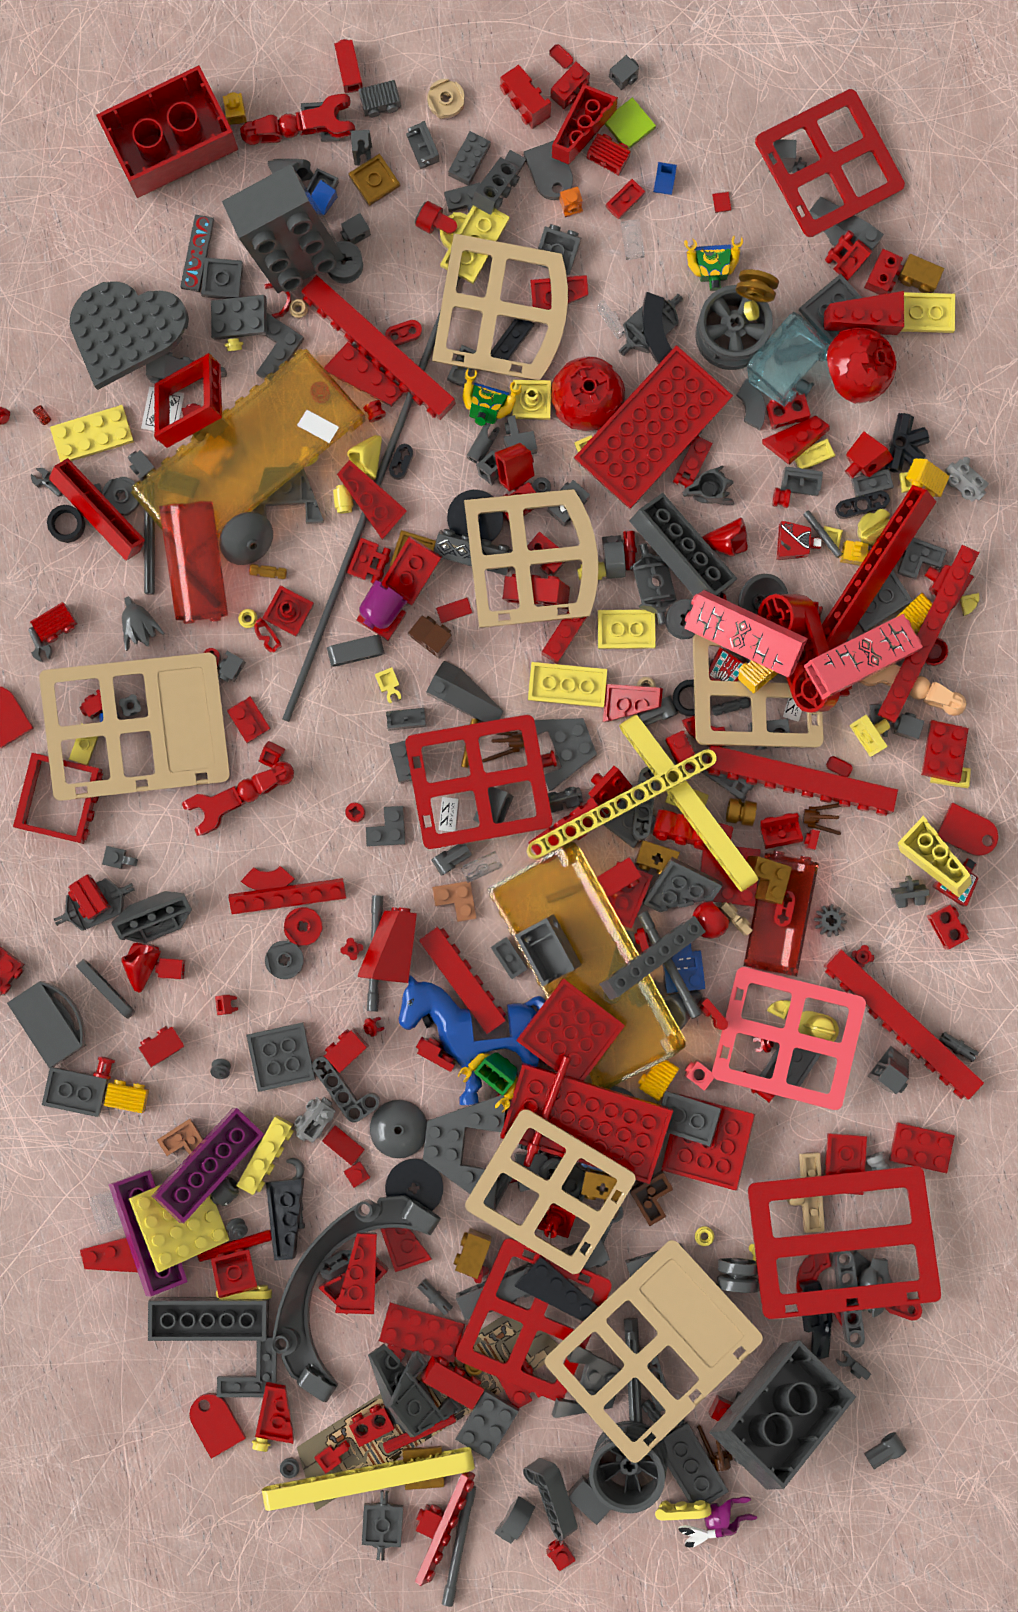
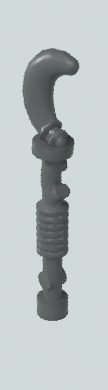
M296 1158L287 1159L286 1162L293 1164L297 1171L293 1179L302 1178L304 1174L303 1163ZM303 1203L301 1204L299 1229L305 1228L302 1216Z

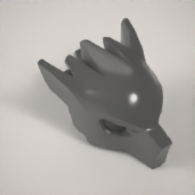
M722 465L702 473L682 493L684 497L693 496L700 503L734 505L733 499L725 498L730 495V492L726 490L734 482L726 478L724 473L719 472L724 468Z
M129 596L124 598L126 608L122 613V626L126 651L130 649V640L134 644H138L139 640L144 645L149 646L150 636H156L155 629L162 635L165 634L148 611L142 606L137 605Z
M872 1258L870 1267L861 1272L857 1282L858 1286L878 1284L877 1280L879 1277L882 1278V1284L893 1283L888 1271V1260L886 1258ZM884 1307L868 1309V1312L872 1313V1317H876L884 1311Z

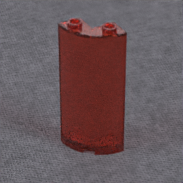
M197 501L186 504L173 503L159 506L175 619L183 621L184 624H191L195 620L210 619V622L220 621L221 617L228 616L213 502Z
M774 850L773 854L765 853L764 858L792 867L786 890L791 891L796 897L792 922L786 927L777 925L774 920L777 904L756 899L751 924L753 931L749 934L743 966L797 977L819 863L811 861L812 857L801 855L800 859L784 856L785 852ZM786 894L783 899L785 908H787L788 902H792L789 894ZM783 910L782 916H778L782 924L789 919L785 915L786 910Z

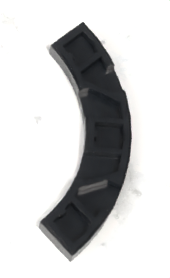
M646 292L642 309L643 332L650 353L659 365L672 350L666 339L662 323V309L665 298Z

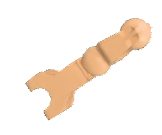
M893 664L859 681V683L868 687L883 683L891 687L901 667ZM918 676L909 694L914 699H924L923 702L925 704L943 709L952 716L962 714L967 705L966 699L962 694L952 692L937 682H932L931 684L923 676Z

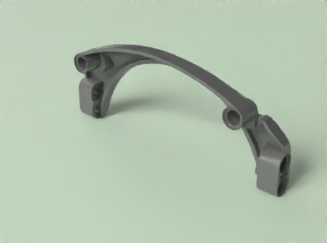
M405 1195L380 1197L377 1203L365 1199L333 1221L308 1247L294 1268L284 1290L272 1338L273 1350L278 1354H282L281 1357L287 1371L292 1378L297 1380V1384L317 1399L328 1402L338 1386L337 1381L321 1361L311 1335L310 1301L315 1282L320 1273V1264L330 1258L344 1243L356 1237L357 1233H365L381 1228H406L431 1236L441 1220L437 1214ZM363 1204L369 1207V1214L362 1212L361 1207ZM279 1338L286 1341V1347L280 1346Z

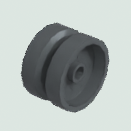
M743 1258L718 1259V1270L724 1273L717 1277V1286L721 1290L741 1293H756L760 1291L759 1280L752 1277L758 1275L756 1261Z

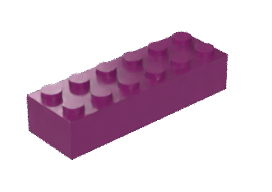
M232 1108L153 1193L152 1197L179 1223H185L265 1134L238 1108Z
M146 1170L108 1184L145 1295L152 1297L187 1283L182 1263L161 1272L156 1271L129 1198L156 1187L151 1171Z

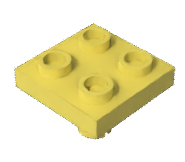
M513 380L515 382L513 389L518 390L521 384L522 392L515 397L516 402L513 406L512 416L515 415L516 419L550 420L551 381Z

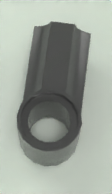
M671 696L662 699L661 708L639 713L638 717L645 726H648L661 719L666 720L673 717L678 712Z
M465 843L458 844L450 850L438 854L431 861L442 876L472 854Z
M896 1432L885 1436L880 1444L864 1454L873 1469H876L890 1459L901 1457L907 1450Z

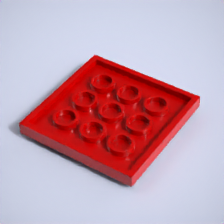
M562 978L516 1041L556 1072L559 1070L563 1056H569L571 1060L565 1076L584 1081L625 1025Z
M681 1095L722 1108L712 1146L670 1134L661 1170L737 1191L755 1114Z

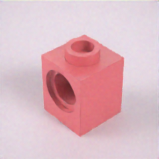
M697 1060L694 1063L691 1061L684 1070L687 1072L684 1076L704 1091L714 1079L712 1072ZM702 1069L704 1072L703 1077L699 1080L695 1079V1070Z

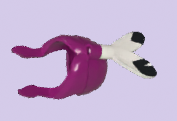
M745 1496L731 1498L721 1506L718 1503H712L710 1505L711 1515L704 1518L707 1531L688 1525L679 1526L678 1530L682 1534L691 1536L686 1540L685 1547H695L708 1538L733 1536L738 1531L740 1521L756 1520V1515L745 1514L738 1516L734 1522L730 1523L732 1505L734 1503H747L751 1501V1498Z

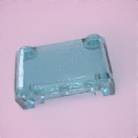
M793 312L750 360L747 366L748 381L751 385L785 407L788 402L794 400L797 394L795 392L796 385L817 361H827V351L830 344L804 318Z

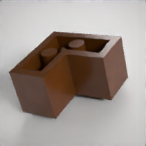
M422 615L408 632V635L439 659L453 641L452 634L450 633L451 630L443 624L439 626L430 616L425 618Z
M661 1170L652 1175L650 1184L641 1182L632 1187L629 1192L649 1226L666 1217L657 1199L672 1191L673 1188Z

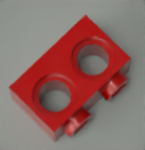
M794 393L783 400L775 398L770 400L766 407L772 430L802 422L811 416L805 394L799 395V393ZM798 404L801 407V411H795L792 405ZM775 409H780V410H782L783 415H782V416H777V415L774 413V410H775Z
M951 904L945 905L927 915L945 950H949L969 939L967 927L964 923H960L958 919L959 913ZM943 912L949 916V920L946 923L941 921V914ZM953 929L958 932L956 940L950 937V932Z
M376 1404L369 1408L370 1412L364 1415L359 1413L351 1418L352 1421H350L349 1427L359 1447L395 1429L396 1424H393L384 1404L381 1406ZM377 1415H383L386 1421L383 1423H378L375 1420V1417ZM359 1424H365L368 1427V1430L366 1432H360L357 1426Z

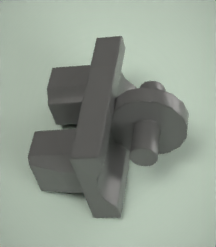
M910 875L905 877V882H899V888L890 889L898 908L908 906L907 898H914L915 905H925L926 896H929V889L926 888L925 884L919 885V880H912Z

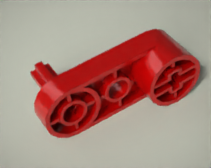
M774 594L765 598L758 609L759 616L808 638L794 673L786 677L796 705L802 711L808 713L829 711L836 705L839 697L850 695L849 690L852 689V686L823 700L804 668V665L810 660L830 651L816 606L809 597L800 594Z

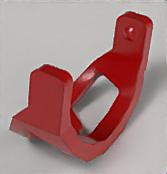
M271 283L264 285L265 289L274 288ZM283 291L287 296L286 304L280 312L271 314L274 318L283 317L289 311L291 303L290 292Z
M261 617L257 619L254 625L255 633L259 640H265V649L274 653L282 647V644L269 625ZM265 626L277 644L273 648L268 645L270 636H262L259 631L260 627Z

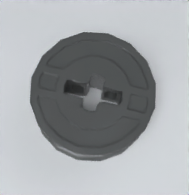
M339 241L337 244L344 259L336 262L335 268L328 272V274L334 281L347 284L355 281L361 275L363 270L362 255L355 244L348 241Z
M681 599L674 602L665 617L668 632L681 640L690 639L695 635V633L685 629L686 623L684 626L680 625L682 621L681 616L684 617L686 613L692 610V600Z

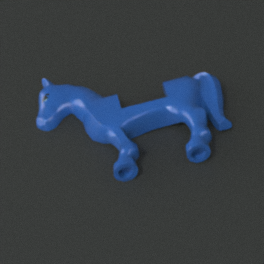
M409 975V985L403 993L402 1006L398 1018L399 1024L404 1029L411 1030L415 1028L424 1016L430 1014L437 1026L439 1040L444 1051L453 1057L461 1068L468 1067V1064L480 1053L500 1049L516 1052L520 1056L522 1064L538 1066L539 1058L518 1043L516 1039L546 1001L542 996H536L524 1004L514 1003L507 1005L510 1037L474 1041L469 1009H461L437 985L429 982H417L414 977ZM532 1006H536V1007H537V1011H535V1010L532 1008ZM473 1071L466 1082L465 1091L459 1097V1105L479 1103L477 1092L482 1087V1080Z

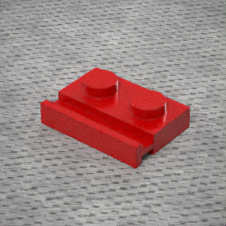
M251 696L227 710L247 744L271 729Z

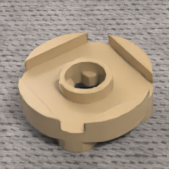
M440 79L431 85L427 95V102L432 113L438 118L454 117L464 108V91L457 82L454 83L449 81V79ZM443 95L451 97L449 102L442 101Z

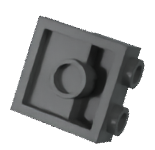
M550 224L549 227L545 226L538 249L561 253L566 275H570L582 238L578 237V232L568 230L567 233L560 231L561 227Z

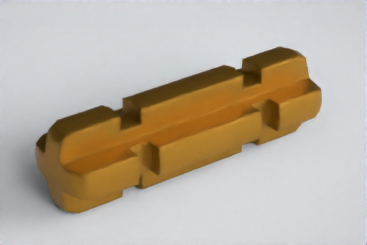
M257 564L250 565L249 574L252 576L260 574V577L286 579V568L279 567V569H276V567L261 565V567H258L259 565Z

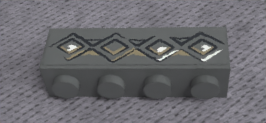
M440 530L437 535L434 552L444 559L472 566L468 534L460 536L456 535L453 530ZM481 539L482 553L484 555L504 554L513 551L507 545L499 544V546L491 544L492 542L489 540ZM509 567L488 569L487 571L506 576Z

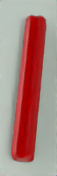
M266 1230L218 1245L198 1254L199 1262L215 1258L218 1254H229L238 1249H245L271 1241V1231Z
M453 1414L446 1420L436 1423L433 1427L415 1437H410L405 1432L383 1443L384 1451L387 1454L456 1423L455 1415Z

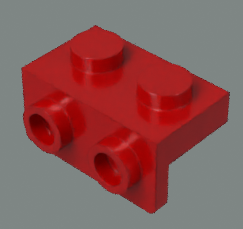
M786 813L783 816L767 817L760 821V832L765 849L803 842L798 813Z

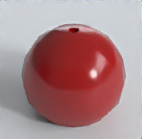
M712 901L701 903L693 911L692 917L695 916L705 930V933L701 935L703 938H719L729 928L730 920Z

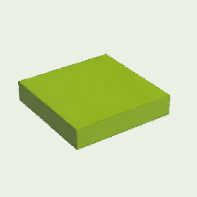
M633 97L620 106L604 124L618 142L624 143L629 149L656 128V125Z

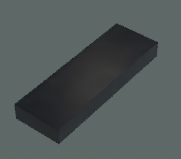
M515 318L491 350V356L493 358L509 360L532 330L534 323Z

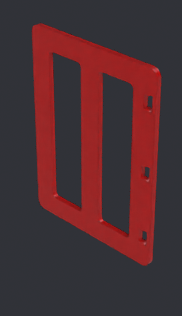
M913 1166L766 1181L749 1185L747 1191L762 1312L766 1318H788L931 1303L940 1300L942 1294L925 1175L921 1167ZM894 1188L907 1189L911 1215L910 1224L781 1238L773 1236L769 1209L771 1201ZM909 1244L915 1246L919 1271L918 1280L782 1294L780 1292L776 1264L778 1258ZM918 1292L919 1299L907 1300V1293ZM857 1298L858 1305L846 1306V1299ZM796 1304L798 1311L786 1312L785 1305Z

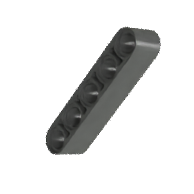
M849 1251L834 1252L833 1262L837 1289L857 1287L853 1254ZM846 1253L848 1256L847 1261L840 1263V1255ZM849 1273L850 1280L847 1283H843V1275ZM853 1298L846 1306L858 1305L857 1298ZM861 1310L840 1312L844 1340L854 1348L861 1347L865 1342ZM850 1313H855L856 1315L853 1322H848L847 1320ZM853 1333H858L857 1341L851 1342L850 1336Z

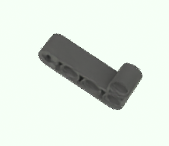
M320 1056L313 1061L312 1068L350 1122L356 1123L379 1106L380 1098L375 1093H368L357 1100L339 1072L324 1056ZM319 1060L320 1062H326V1065L324 1067L327 1071H329L330 1069L332 1070V1072L327 1074L325 1077H323L322 1075L326 1073L324 1069H318L317 1067L319 1065ZM330 1076H335L338 1079L336 1086L328 1084ZM341 1092H346L349 1095L347 1102L339 1100ZM367 1097H373L376 1100L374 1107L366 1105ZM352 1108H357L360 1111L358 1118L350 1116Z
M536 1459L523 1469V1474L529 1483L538 1486L552 1532L558 1540L562 1541L578 1529L574 1512L559 1468L556 1464L545 1459Z

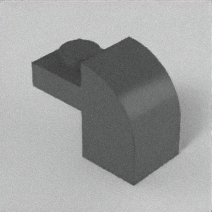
M515 415L508 416V423H504L506 434H510L509 436H504L506 448L521 443L531 451V455L537 454L534 431L518 433Z
M621 535L602 537L606 579L626 577L624 546Z
M518 1496L510 1506L504 1520L497 1527L495 1534L510 1544L515 1539L517 1540L528 1524L535 1506Z

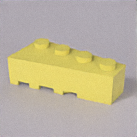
M924 815L898 842L899 850L903 855L956 896L960 897L972 884L968 871L957 857L953 855L946 843L938 836V833L931 827Z

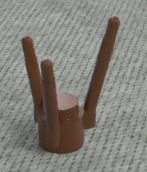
M514 731L497 734L506 735L508 738L492 739L491 742H508L509 748L512 747V749L484 758L482 762L520 752V748H524L522 733Z
M839 803L817 807L809 806V809H804L803 824H808V828H816L841 835L840 831L815 823H819L820 819H839V816L820 815L819 810L842 806Z
M698 1425L697 1428L709 1453L711 1462L715 1464L716 1470H729L731 1468L730 1461L733 1460L732 1455L728 1451L727 1454L726 1451H722L720 1443L716 1440L718 1452L714 1456L701 1426Z

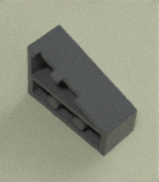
M890 1046L868 1077L888 1092L894 1094L902 1093L908 1085L906 1082L909 1079V1060Z

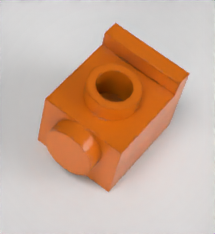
M578 186L560 192L559 200L565 217L583 212V200Z

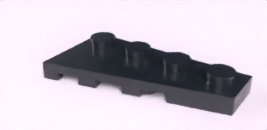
M304 1178L266 1182L274 1261L289 1260L296 1257Z
M541 1255L515 1284L516 1288L581 1321L588 1318L599 1307Z

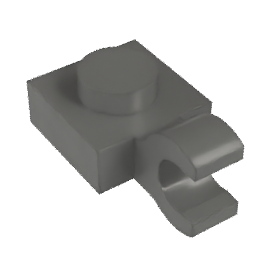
M106 846L102 865L122 869L123 864L137 866L138 859L125 856L127 850Z
M844 1350L842 1353L846 1356V1360L842 1362L836 1359L838 1365L842 1367L850 1366L852 1368L850 1372L858 1379L863 1377L867 1380L871 1375L865 1367Z

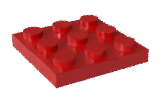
M736 847L746 862L748 856L760 857L761 849ZM706 848L702 850L700 871L723 883L722 888L712 902H726L727 904L732 903L734 905L755 907L757 882L741 892L710 850Z

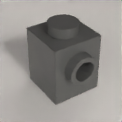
M625 55L610 68L609 78L620 90H623L628 84L632 85L638 79L639 65L633 58L630 59Z
M906 712L901 714L896 722L893 723L892 728L895 729L893 734L916 741L920 737L924 720L916 718L917 715Z

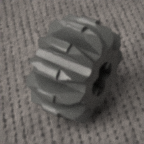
M830 904L828 909L826 906H822L823 913L819 910L816 911L820 918L813 919V921H819L820 923L815 926V929L822 927L820 934L823 935L827 931V937H831L832 932L835 936H838L839 932L837 929L840 931L845 930L841 924H846L847 920H841V917H844L846 914H838L841 908L837 907L834 910L833 904ZM829 915L831 919H834V923H831L832 926H829V923L826 922V918H830Z

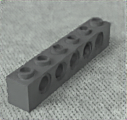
M695 916L686 919L599 983V985L610 1000L619 997L705 933V930Z

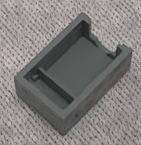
M554 914L515 935L542 987L581 966Z

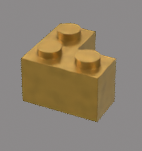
M748 856L747 863L758 879H760L755 898L773 904H782L792 867L759 856Z
M470 1228L468 1233L464 1232L460 1242V1246H463L461 1254H456L453 1264L456 1265L455 1271L478 1279L491 1244V1236Z

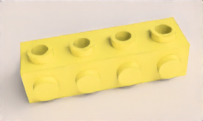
M278 1115L274 1117L237 1183V1187L251 1195L261 1192L265 1185L263 1179L266 1174H271L275 1166L272 1163L276 1157L279 1158L284 1150L282 1145L285 1140L289 1141L294 1132L292 1130L294 1124Z

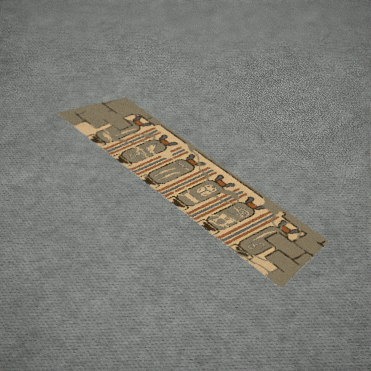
M503 1315L480 1330L473 1349L501 1362H507L523 1324ZM537 1331L525 1358L527 1363L532 1366L534 1371L545 1365L546 1356L559 1344L547 1333ZM456 1357L454 1363L449 1362V1365L453 1368L458 1366L466 1372L467 1376H472L466 1371L465 1364L458 1361ZM484 1371L479 1375H474L482 1381L481 1384L484 1389H488L496 1395L504 1391L496 1376ZM420 1373L416 1378H417L419 1381H422V1379H421V1377H420V1375H421V1373ZM425 1384L435 1402L434 1404L438 1408L448 1396ZM381 1394L299 1445L297 1450L305 1477L310 1478L395 1461L403 1456V1449L415 1448L443 1429L387 1454L384 1451L383 1443L406 1432L400 1424H396L394 1430L359 1447L349 1427L350 1421H352L351 1418L359 1413L364 1415L370 1412L369 1408L376 1404L383 1405ZM459 1403L462 1410L454 1413L456 1421L472 1410ZM377 1415L375 1417V1420L378 1423H383L386 1421L383 1415ZM359 1424L357 1426L360 1432H366L368 1430V1427L365 1424ZM347 1440L350 1447L347 1452L340 1456L342 1462L325 1474L315 1460V1455L330 1444L335 1449L340 1443ZM336 1498L313 1502L315 1510L317 1511Z

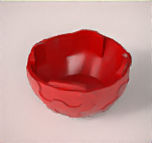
M867 328L843 330L839 332L828 347L827 362L835 390L846 400L855 404L871 402L883 394L890 386L896 372L897 361L890 343L880 333Z
M585 356L569 361L555 376L551 386V399L556 415L562 423L571 429L582 431L599 430L625 402V387L620 375H618L610 363L597 357ZM586 382H592L595 388L592 391H587L583 385Z

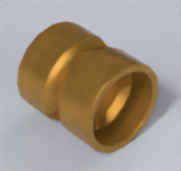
M730 798L725 821L734 824L740 821L742 825L752 827L755 821L757 802L746 800L742 803L741 799Z

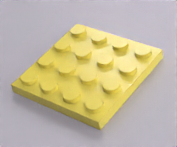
M161 1185L129 1198L157 1272L168 1269L229 1241L217 1206L210 1198L211 1194L185 1223H179L152 1197L153 1193Z

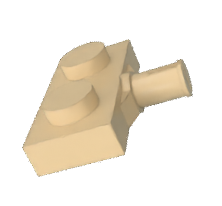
M724 902L718 907L744 936L753 931L749 927L751 925L745 917L741 918L736 913L738 910L732 903L727 904Z

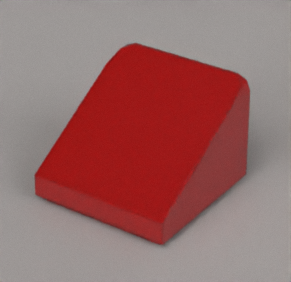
M268 741L263 747L258 762L272 768L275 763L281 760L285 748Z

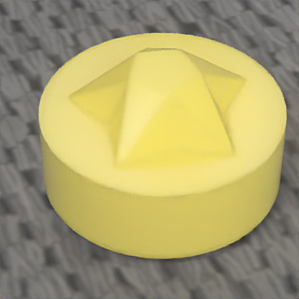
M754 300L744 304V314L749 321L756 320L759 317V307Z

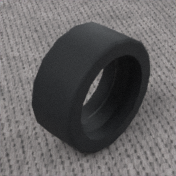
M60 505L54 508L48 515L47 527L54 538L60 542L70 543L79 539L84 533L85 520L82 514L73 506ZM63 513H71L77 519V528L68 535L59 533L55 527L56 519Z
M694 679L685 680L675 688L673 703L680 714L695 716V709H687L680 703L679 696L682 690L687 687H694Z

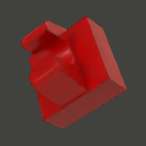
M230 994L215 996L217 1015L232 1014V1012L237 1011L238 1007L231 1006V1001L236 1000L237 997Z

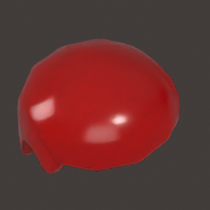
M941 638L936 639L925 661L927 665H941L947 659L949 652L944 640Z

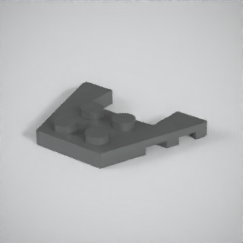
M303 466L270 467L264 469L253 512L260 513L267 518L266 506L305 504L306 523H324Z
M583 718L534 720L537 735L548 731L562 767L544 774L549 791H552L597 755Z
M580 1346L574 1349L567 1357L569 1362L585 1364L580 1384L590 1395H595L621 1370L618 1366ZM616 1395L604 1406V1409L613 1408ZM556 1398L552 1416L560 1418L587 1412L576 1400Z
M413 1351L387 1406L410 1437L421 1434L436 1423L444 1421L449 1416L462 1410L459 1403L450 1397H447L437 1408L415 1378L428 1365L419 1351Z

